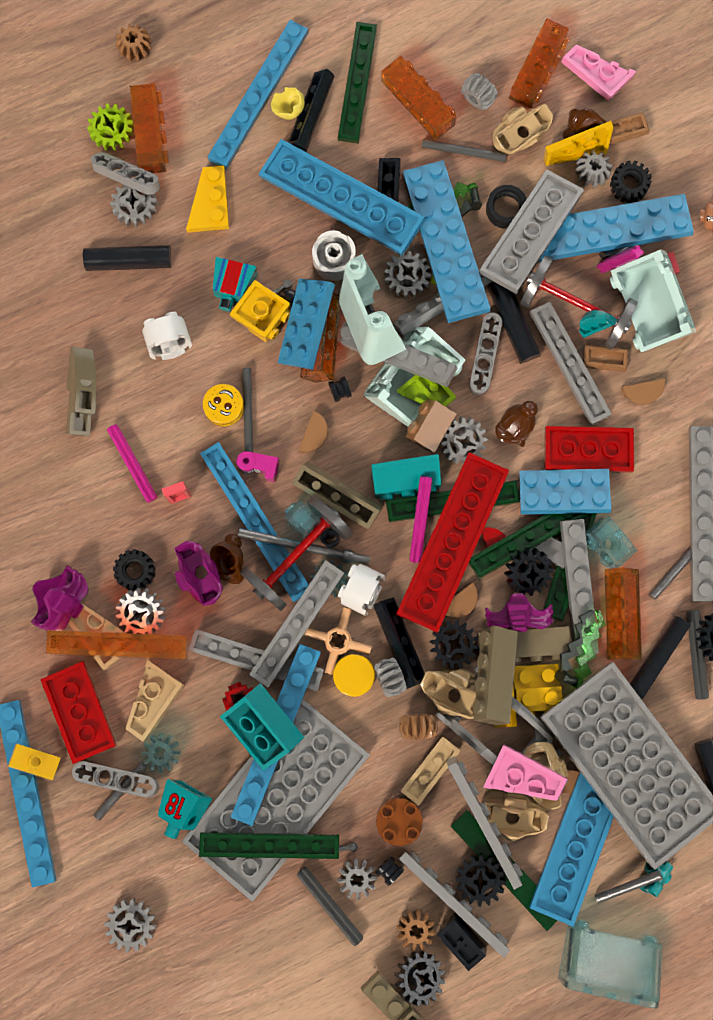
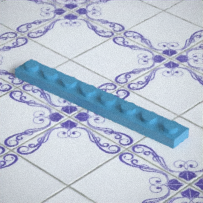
M289 20L209 153L208 160L218 166H224L227 170L308 35V28Z
M218 442L200 453L246 528L278 536L220 443ZM255 541L273 571L289 555V552L283 546ZM295 562L279 578L294 603L301 598L309 586Z
M299 644L276 702L292 722L295 720L321 652ZM253 760L231 818L253 826L278 761L263 771L258 763Z
M21 700L0 704V728L7 764H9L15 744L30 748ZM8 767L31 886L33 888L56 882L57 879L36 775Z

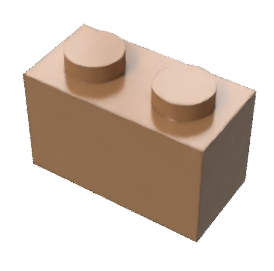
M427 399L420 405L418 409L419 414L415 421H412L408 426L406 438L423 449L435 453L456 413L436 400Z

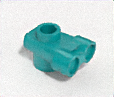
M665 861L654 870L646 862L644 869L647 874L659 870L663 879L640 889L645 893L658 897L663 890L662 886L671 880V871L674 867Z

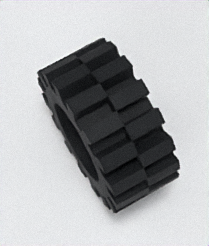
M627 161L626 164L621 163L616 168L610 182L611 192L616 193L614 196L616 199L620 196L621 202L624 203L626 199L627 203H631L633 200L638 202L639 199L645 196L650 188L652 176L648 174V168L643 169V163L638 166V161H634L633 164H631V161ZM625 176L635 177L638 180V187L634 189L626 187L623 184V178Z
M133 549V551L127 550L124 554L121 553L119 555L120 558L118 560H115L114 563L116 565L115 567L113 566L115 574L113 575L117 579V583L122 587L133 591L137 588L145 589L148 584L153 582L152 579L156 575L154 573L156 566H154V561L146 553ZM132 562H139L143 567L142 575L136 579L129 578L126 573L127 566Z

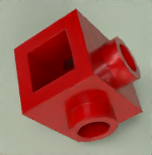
M241 682L228 686L229 691L225 692L226 697L222 698L226 711L236 703L235 697L241 694L244 697L253 688H248L247 684L242 686Z

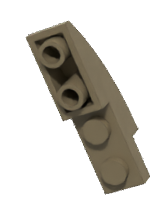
M70 347L66 389L70 391L66 434L90 436L92 414H95L96 368L94 354L91 349Z
M378 970L360 987L362 992L390 1020H425L411 1003L404 1001L405 997L398 994L399 990L392 983L390 984Z

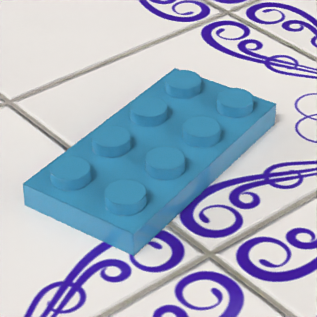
M308 279L298 280L277 363L313 370L335 286L334 283Z
M609 469L519 471L521 514L611 513Z

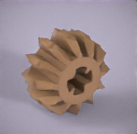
M138 23L135 27L128 24L127 29L121 27V33L116 34V47L123 58L127 57L129 61L135 58L139 62V57L141 56L146 58V52L151 51L150 44L152 42L145 28L141 29Z
M412 714L400 717L399 731L402 738L417 740L430 739L437 736L438 723L433 714Z
M420 909L416 910V916H413L411 910H408L409 918L407 919L401 915L400 920L404 924L396 925V929L402 931L397 935V938L399 940L405 939L403 941L404 947L412 943V951L416 950V944H420L421 950H424L425 945L423 942L426 941L428 944H432L433 941L429 936L436 935V931L430 929L435 925L434 920L427 921L429 919L427 912L420 917ZM413 925H417L418 928L422 927V929H419L420 933L418 935L415 932H410V930H413Z

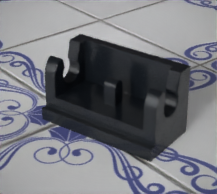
M456 912L451 915L450 920L446 924L443 923L440 926L437 936L468 971L486 957L487 946Z

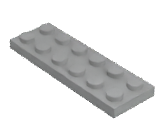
M546 169L480 268L479 273L517 294L582 196L584 189Z

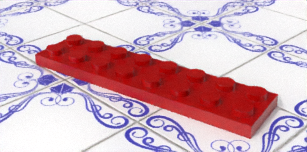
M470 452L467 454L396 615L438 633L509 473L508 469Z

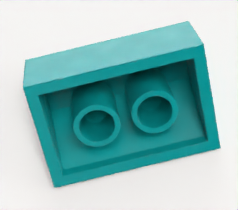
M438 454L371 464L375 498H380L381 501L393 499V495L402 494V497L414 496L415 492H418L421 476L432 478L430 493L437 492V489L441 487Z
M261 683L220 716L263 771L288 754L305 738Z

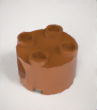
M396 796L387 799L378 809L376 816L377 829L383 840L391 845L404 846L418 839L422 830L423 819L415 803L406 797Z

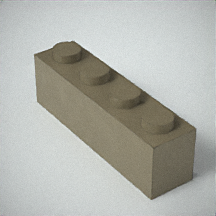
M309 461L302 464L292 482L295 486L315 496L367 529L372 526L383 507Z
M498 626L482 629L479 639L481 644L480 655L477 660L478 677L475 682L476 697L473 704V720L493 725L510 723L517 631Z
M569 627L545 628L542 630L527 629L526 632H518L515 663L521 662V658L527 657L530 658V662L543 661V656H552V660H560V653L569 651L567 643L571 642ZM477 633V637H478L477 644H478V646H479V649H478V657H479V655H480V645H481V644H480L479 639H480L481 633Z

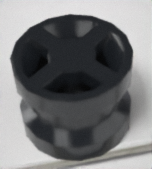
M345 376L340 377L339 381L328 382L335 402H339L343 397H352Z
M390 856L377 868L375 873L378 876H382L385 879V884L390 886L403 873L404 869L402 866H397L395 859Z

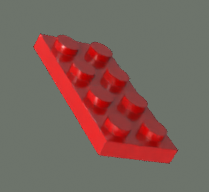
M545 426L544 470L609 469V472L633 473L634 428Z
M84 661L40 679L72 764L117 746Z

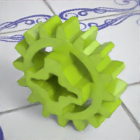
M106 104V109H102L99 106L98 113L92 111L93 119H88L90 126L87 129L92 141H95L98 147L103 144L104 149L108 150L109 146H112L115 151L117 145L123 148L124 141L130 142L128 135H134L132 128L135 126L130 113H127L124 107L119 110L117 104H114L113 108ZM108 123L114 128V131L108 126Z

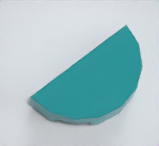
M588 311L580 320L579 332L585 338L614 326L617 319L604 311Z

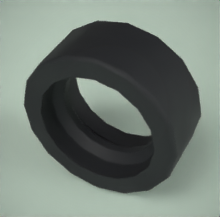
M513 185L496 187L490 193L487 200L486 214L489 221L494 226L502 229H507L515 216H500L494 209L495 201L502 196H509L518 202L520 210L527 199L524 192Z

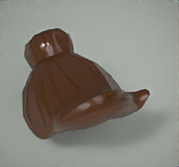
M572 109L569 113L568 128L563 132V138L566 139L604 124L607 121L592 109Z
M525 401L523 404H516L508 408L500 422L496 425L495 433L502 442L519 444L521 447H524L525 438L535 427V415L538 413L537 404L533 401Z
M228 534L223 542L214 545L210 551V558L216 564L220 579L231 584H240L244 580V577L240 574L243 569L244 560L241 550V538L235 534Z

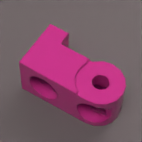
M244 451L238 455L236 463L239 469L246 474L253 472L265 474L266 481L275 482L280 460L277 457Z

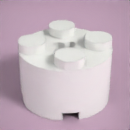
M334 230L321 234L312 248L313 265L316 272L326 281L342 280L346 264L356 257L353 240L349 236Z
M169 312L164 317L151 318L144 321L142 333L152 359L156 360L155 356H161L162 360L173 359L186 353L185 348L189 346V349L192 347L185 321L176 312Z
M353 564L348 574L350 579L347 586L343 584L338 597H340L342 605L367 616L368 612L366 609H372L382 589L379 582L380 580L385 581V575L363 564L358 566Z

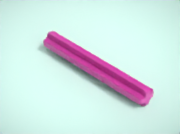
M635 245L602 260L601 263L597 264V269H600V273L609 272L639 259L644 252L640 250L639 245Z
M114 424L108 427L107 432L143 497L148 503L157 499V495L119 426Z
M421 476L419 481L409 558L410 562L413 563L420 561L423 552L432 478L429 476Z

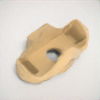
M546 104L533 109H525L523 106L513 108L502 117L503 122L493 132L495 148L502 153L513 154L530 147L539 141L541 136L549 130L553 120L552 112ZM524 126L528 129L529 134L526 138L518 135L517 130L519 127Z
M450 668L439 671H427L421 682L422 690L435 703L441 713L462 716L467 719L474 718L473 704L476 697L475 674L465 669L453 670ZM453 689L458 690L461 695L460 700L456 703L452 702L449 698V693Z
M536 742L526 748L523 755L567 778L568 771L563 756H558L552 744ZM561 795L557 801L533 797V800L547 811L560 808L562 805Z
M492 791L482 800L490 812V815L487 816L491 823L495 822L501 835L507 840L515 841L528 835L539 834L548 827V813L533 800L532 796L514 792ZM508 812L518 814V821L508 823L506 821V814Z

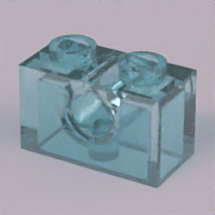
M301 501L297 504L293 502L285 510L286 515L284 518L286 523L303 539L320 522V518Z
M610 516L600 518L585 532L587 546L597 552L601 563L607 568H619L638 551ZM606 539H609L611 542L610 549L605 545Z

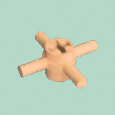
M343 607L338 627L331 629L328 633L308 628L305 633L306 637L325 642L326 648L330 652L324 673L333 675L338 656L344 654L349 649L370 655L372 646L352 641L350 634L346 630L351 609ZM341 635L342 640L345 642L343 645L335 647L332 638Z

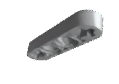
M104 152L96 153L91 157L93 170L101 175L144 194H154L160 189L157 175Z
M496 313L486 314L481 325L469 383L470 391L477 396L484 395L490 386L502 327V319ZM490 319H494V323L498 324L494 325L492 334L488 333L490 325L486 323L490 322ZM484 339H491L494 346L491 349H486L482 346V341ZM486 359L490 367L482 370L478 367V361ZM479 375H484L482 385H485V387L478 390L477 385H474V383L478 382Z
M85 761L76 763L72 769L73 778L81 783L146 798L154 797L159 791L158 781L150 776ZM85 768V770L92 771L94 774L93 776L83 775L82 777L79 771ZM107 770L110 773V780L103 784L100 781V774ZM128 775L131 777L132 783L129 788L124 789L121 786V779ZM138 782L148 784L149 782L153 788L146 793V789L137 787Z

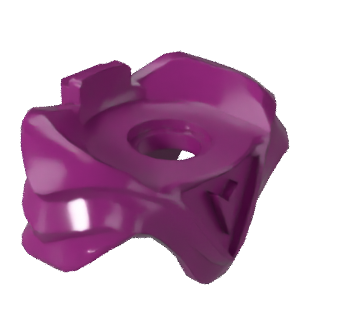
M185 541L176 546L175 553L178 557L179 570L175 572V576L180 589L190 592L196 601L200 602L203 606L216 603L223 587L216 564L199 543L193 541ZM200 566H204L207 570V575L203 579H199L196 576V569Z
M66 565L62 574L35 582L32 591L37 601L38 611L31 620L33 625L40 629H45V631H61L67 627L71 617L76 619L83 609V605L80 602L89 590L82 573H78L76 569Z
M514 593L500 612H491L488 608H485L486 624L488 627H511V630L517 632H526L527 626L542 630L549 627L554 621L552 619L554 613L552 609L553 604H550L544 610H538L528 601L523 593Z

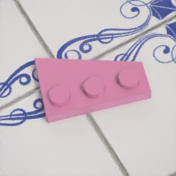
M575 45L561 61V63L608 102L636 73L632 69L627 71L618 67L619 63L612 61L609 63L600 59L599 54Z
M503 745L485 782L484 788L557 801L568 778L509 746Z

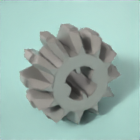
M479 73L471 74L464 81L461 90L464 99L468 100L469 104H472L474 108L482 111L488 109L489 106L491 107L498 94L495 85L490 82V79H486L484 75L481 76Z
M593 149L590 155L585 152L582 158L578 159L576 163L578 167L575 169V174L579 175L578 181H585V187L589 183L592 184L593 188L597 184L602 186L610 178L612 164L608 163L609 157H602L603 152L597 155Z
M383 659L375 664V673L385 696L395 697L406 691V682L396 659Z
M354 858V866H351L348 861L345 862L348 871L343 868L339 869V873L346 877L337 878V882L345 883L341 886L340 891L344 892L349 889L347 893L348 898H351L353 892H355L356 899L360 900V892H363L364 896L368 897L369 892L366 888L375 889V885L369 881L377 880V876L369 875L374 871V867L370 866L365 869L367 865L366 860H363L361 866H358V859ZM353 874H356L357 876L362 875V876H363V878H361V882H362V883H360V884H358V882H354V883H353V882L351 881V880H353V876H352V875H353Z

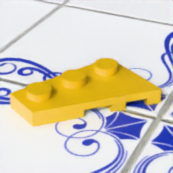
M606 122L546 146L544 153L545 166L578 160L582 158L585 152L590 155L593 149L597 155L600 152H603V155L607 154L613 132L612 122Z
M224 166L202 168L186 227L187 233L229 229Z

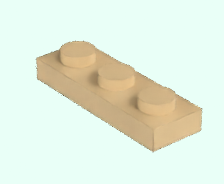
M442 736L400 791L419 806L448 768L447 760L453 756L456 757L461 750Z

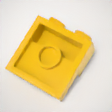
M254 280L231 311L230 317L267 343L269 339L274 340L279 333L278 326L281 322L286 323L289 320L291 305L288 301Z
M558 664L515 666L514 698L533 715H535V711L547 712L563 699L562 686L554 677L556 671L559 670Z

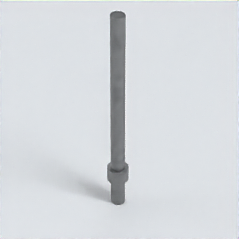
M239 528L238 537L292 549H295L302 542ZM311 544L305 550L306 552L342 559V562L347 563L357 562L369 565L370 556L354 553V550L349 549L339 550Z

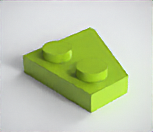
M418 375L413 376L396 390L399 395L420 404L427 399H431L447 407L457 399L448 387Z

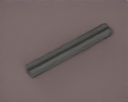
M690 610L687 611V622L691 625L688 631L695 698L698 700L708 699L709 691L705 657L703 656L704 649L698 648L701 642L696 640L697 637H700V633L696 629L702 627L699 623L701 620L700 611Z
M303 867L297 873V877L353 946L358 945L363 940L361 933L307 867Z

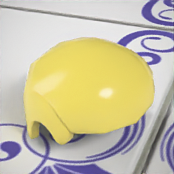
M285 87L283 93L274 94L271 101V109L278 117L292 120L303 111L305 105L304 96L297 88Z

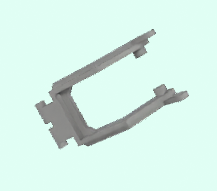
M512 696L511 708L534 728V738L521 753L523 754L526 748L533 743H551L554 739L551 737V731ZM439 712L436 714L441 721L494 766L497 756L459 724L463 717L442 715ZM555 749L558 756L563 755L559 749Z

